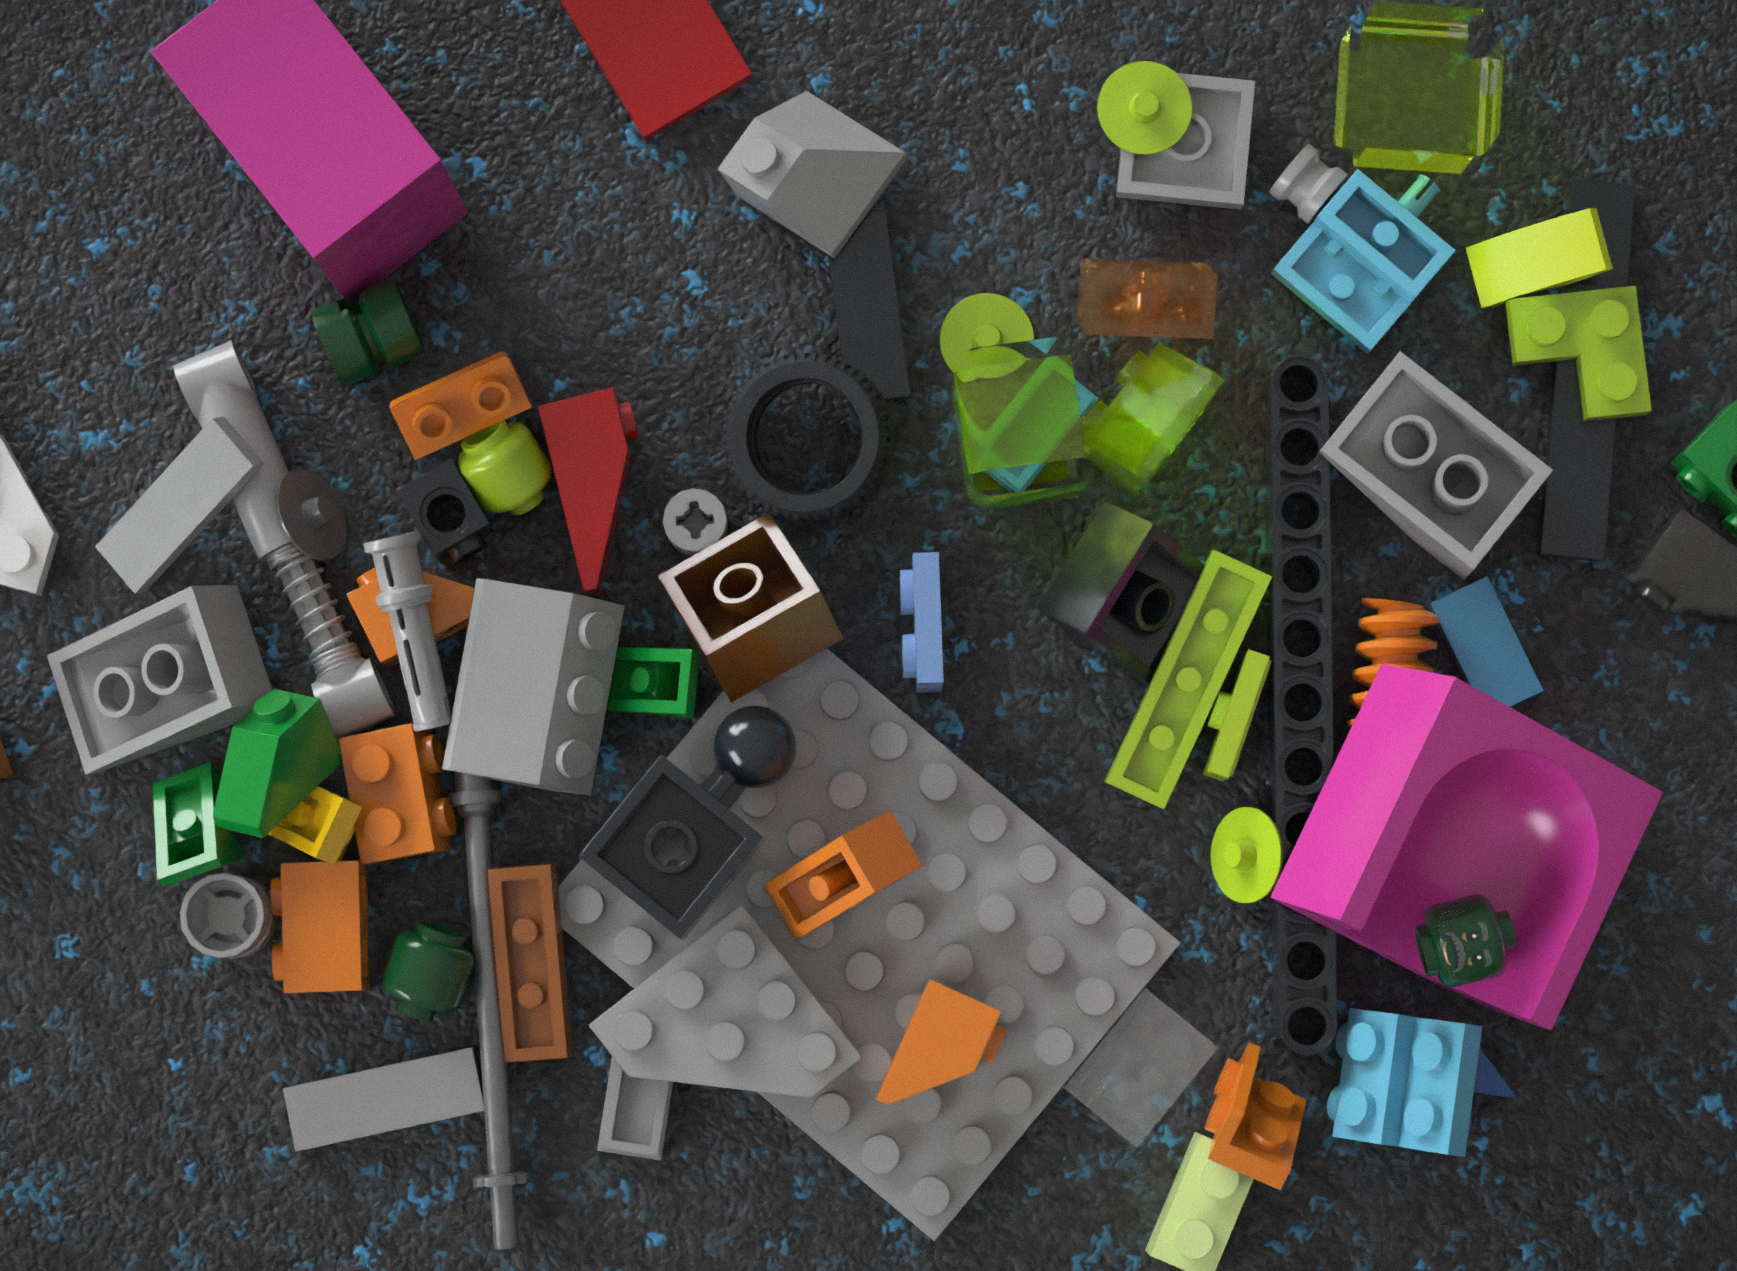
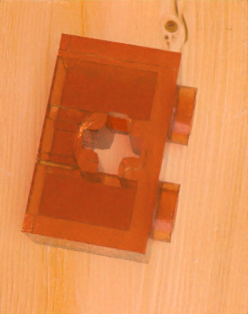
M1081 259L1077 322L1086 335L1214 339L1218 275L1206 262Z

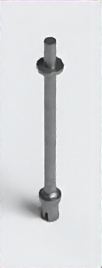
M454 772L456 792L449 794L450 807H457V813L464 818L472 941L473 953L476 958L474 970L489 1174L473 1178V1187H490L494 1250L519 1248L515 1185L531 1183V1174L524 1171L514 1172L507 1062L505 1063L488 881V869L493 868L490 816L495 811V804L501 803V790H494L493 779Z

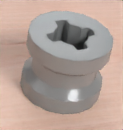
M1308 143L1281 174L1269 193L1278 201H1290L1297 207L1298 217L1309 224L1339 189L1348 174L1339 167L1329 168L1320 161L1319 151Z
M692 488L681 491L670 499L664 510L663 525L668 540L676 550L686 556H693L727 537L729 524L724 506L715 495L706 490Z

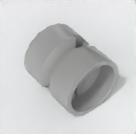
M228 873L208 875L194 883L184 896L180 910L181 928L189 943L201 953L217 958L234 959L249 957L262 950L274 936L278 922V916H273L270 892L266 887L255 879Z

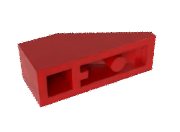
M613 387L538 406L583 590L588 597L601 595L632 459L628 441L639 438L630 401L618 404Z

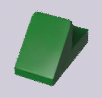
M617 647L606 713L646 714L688 720L694 716L700 651L693 649Z
M211 762L152 783L157 880L162 887L222 867L245 856V850L230 830L217 827L212 817L221 775Z

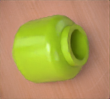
M503 420L463 438L461 441L463 450L458 457L457 469L478 503L487 512L502 513L510 511L512 515H521L532 510L543 500L544 493L542 490L550 480L552 466L531 431L523 423L506 422Z

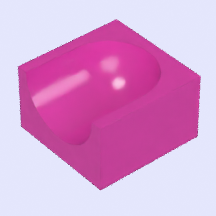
M216 0L150 51L200 117L216 134L298 238L335 288L349 302L354 303L359 299L361 290L381 282L468 214L441 159L314 0Z
M1381 664L1270 898L1476 1005L1552 1030L1663 792L1456 677ZM1482 894L1490 900L1495 912L1507 910L1512 920L1517 948L1506 951L1507 964L1505 971L1498 977L1457 987L1443 985L1437 975L1427 977L1419 956L1414 926L1423 924L1424 912L1431 905Z

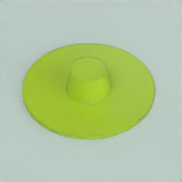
M1151 61L1133 62L1116 70L1104 83L1098 98V118L1106 136L1119 148L1138 155L1157 154L1174 146L1185 134L1192 116L1191 95L1183 79L1169 67Z
M993 293L975 294L961 300L947 314L941 327L940 348L947 366L957 377L972 385L993 387L1011 381L1027 366L1034 348V332L1027 314L1011 299Z
M1240 807L1228 813L1219 823L1214 833L1211 844V867L1219 888L1228 898L1239 903H1254L1263 899L1274 888L1281 872L1283 862L1282 841L1275 823L1265 812L1253 807Z

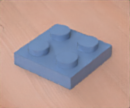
M939 552L913 553L911 570H900L899 577L901 615H913L914 634H902L903 679H916V693L942 692L944 683Z

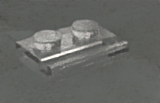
M1143 988L1063 1088L1137 1148L1218 1047L1170 1007L1166 1006L1148 989Z

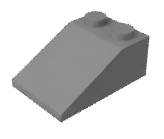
M1401 351L1320 450V453L1414 542L1463 580L1475 569L1553 471V469Z
M238 585L190 586L47 655L86 775L104 771L233 725L254 707L255 702L259 698L272 691Z

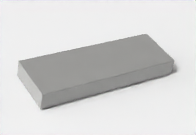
M224 416L212 418L95 547L135 594L145 592L264 463Z
M475 1047L283 1088L295 1152L484 1111L483 1086Z

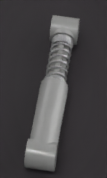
M230 340L173 365L181 391L202 429L212 418L224 416L264 463L232 499L258 560L261 562L268 561L269 569L278 572L275 575L274 581L284 586L281 597L289 599L291 602L288 613L296 615L298 618L295 629L303 631L305 634L302 645L310 647L312 650L309 661H311L313 669L316 670L315 674L318 675L315 682L311 684L314 697L321 700L337 741H339L338 738L351 736L396 716L393 702L371 657L363 659L361 653L358 652L357 643H350L348 639L352 631L345 632L341 623L345 616H338L334 607L338 600H331L327 591L332 584H324L320 573L324 572L325 568H317L314 559L302 553L291 542L281 525L276 507V492L280 480L289 471L258 402V393L250 372L233 340Z

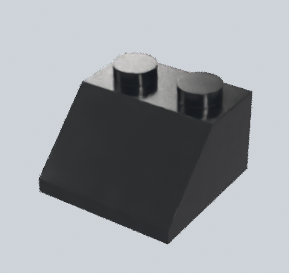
M1104 501L1038 605L1037 610L1073 638L1149 685L1204 565L1154 523Z

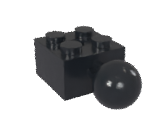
M757 705L742 707L730 713L721 722L716 731L713 744L716 765L700 784L696 783L661 754L578 856L681 940H685L765 841V838L738 817L730 808L746 788H763L778 782L787 774L794 762L796 739L793 729L781 714L771 708ZM681 831L688 836L684 843V848L689 852L688 857L682 863L672 859L666 866L658 860L663 853V849L657 844L659 837L665 833L674 838Z

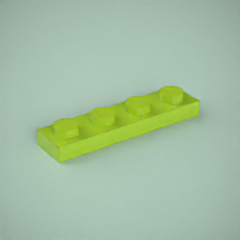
M1211 550L1107 774L1106 783L1165 809L1272 576L1216 550Z

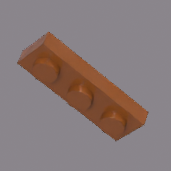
M556 863L488 869L504 1061L506 1063L568 1058L573 1055Z

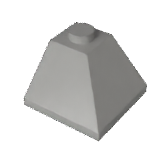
M806 91L755 117L721 163L718 170L739 198L835 259L908 156L901 149Z

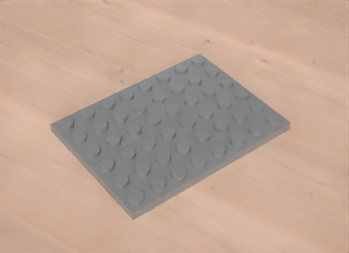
M826 648L732 703L723 690L667 757L670 762L696 783L700 784L716 765L713 744L716 731L721 722L733 711L753 705L768 707L781 714L789 722L796 739L795 759L787 774L770 786L746 788L730 808L732 812L765 838V841L685 940L679 939L582 859L558 887L561 924L567 933L635 989L742 904L862 1056L861 1059L812 1098L765 1092L757 1093L935 1241L1181 942ZM891 810L923 866L814 931L795 940L764 884L841 835ZM682 831L674 838L665 833L660 836L657 844L661 846L663 853L658 860L665 866L672 859L682 863L689 855V852L684 848V843L688 836ZM929 979L1002 1011L996 1024L1007 1028V1031L992 1064L980 1060L973 1073L889 1105L876 1100V1096Z

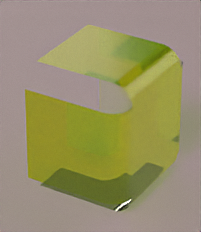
M1375 1L1362 27L1359 51L1350 50V23L1340 43L1334 145L1353 149L1354 167L1462 174L1473 157L1486 153L1500 134L1505 34L1490 56L1477 59L1465 58L1469 33L1484 9Z
M1066 335L972 348L961 353L956 359L953 368L951 392L965 490L968 499L975 506L981 509H996L1082 497L1087 483L994 496L978 492L1004 488L984 471L1048 462L1031 484L1077 478L1075 458L1086 457L1071 354L963 369L974 365L1061 354Z

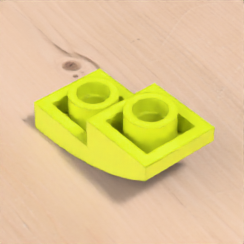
M1588 208L1553 218L1466 247L1481 308L1498 307L1505 304L1509 299L1523 298L1545 289L1561 288L1613 269L1597 208Z

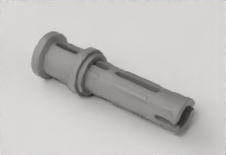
M420 531L363 543L365 553L372 554L381 593L375 597L377 607L381 606V611L388 612L400 668L411 708L414 731L450 724L452 717L427 602L432 601L431 595L434 594L432 584L425 583L417 550V544L422 541Z

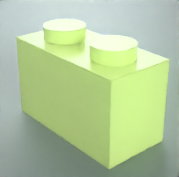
M1197 1132L1193 1134L1145 1251L1150 1256L1184 1271H1216L1254 1179L1209 1160L1208 1155L1212 1139Z

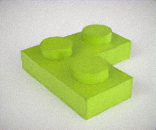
M1636 286L1509 299L1505 303L1513 366L1576 359L1584 421L1647 415L1652 411Z

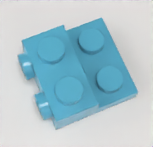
M1350 1008L1348 1022L1339 1028L1336 1035V1050L1343 1061L1339 1086L1331 1091L1327 1101V1113L1330 1120L1334 1123L1332 1137L1465 1157L1482 1026Z

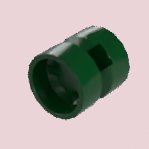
M394 277L361 290L359 302L352 304L345 298H341L311 311V316L323 348L343 387L375 375L378 362L384 360L394 367L426 353L410 310Z

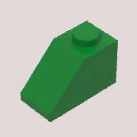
M273 689L270 693L259 698L255 702L254 707L232 727L212 816L217 827L264 838L343 762L340 746L319 698Z

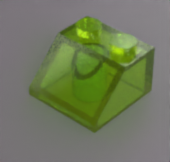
M1158 343L1149 356H1146L1140 350L1133 355L1115 379L1124 386L1109 406L1099 399L1076 428L1084 435V438L1079 443L1077 452L1135 497L1139 495L1212 403L1225 381L1216 372Z

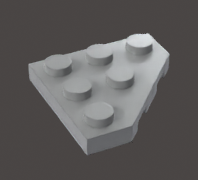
M742 904L589 1024V1027L629 1077L812 1098L862 1058Z

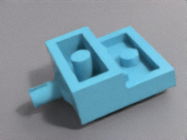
M1357 169L1271 272L1275 278L1367 355L1456 251L1418 219V216L1435 196L1441 192L1437 184L1433 182L1420 199L1416 200L1417 195L1430 181V178L1423 174L1418 176V179L1397 202Z

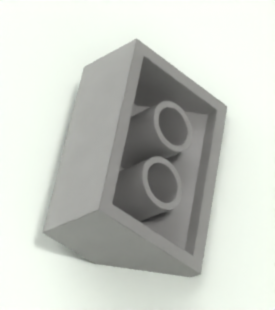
M477 578L442 769L543 790L591 796L624 605L569 592Z

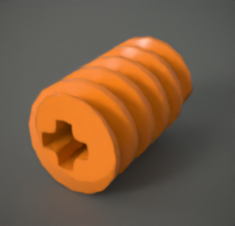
M1361 599L1363 605L1377 611L1378 614L1358 620V628L1375 637V639L1356 644L1355 654L1372 662V665L1354 669L1352 671V679L1370 689L1381 664L1434 673V667L1417 658L1418 653L1437 649L1438 642L1420 633L1421 628L1440 624L1441 617L1423 609L1424 607L1418 604L1386 599ZM1369 690L1350 695L1349 704L1360 710ZM1356 718L1346 721V726L1351 728Z

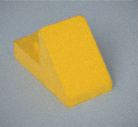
M317 786L268 834L335 866L337 861L342 860L355 832L354 824L362 806Z

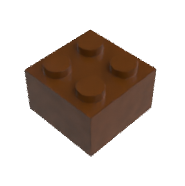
M770 513L763 515L658 575L682 623L731 703L843 639L821 591Z

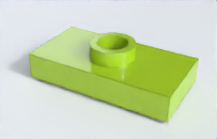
M1248 649L1242 655L1230 693L1219 690L1207 722V727L1216 729L1217 732L1202 775L1222 782L1233 777L1272 662L1269 660L1270 656Z

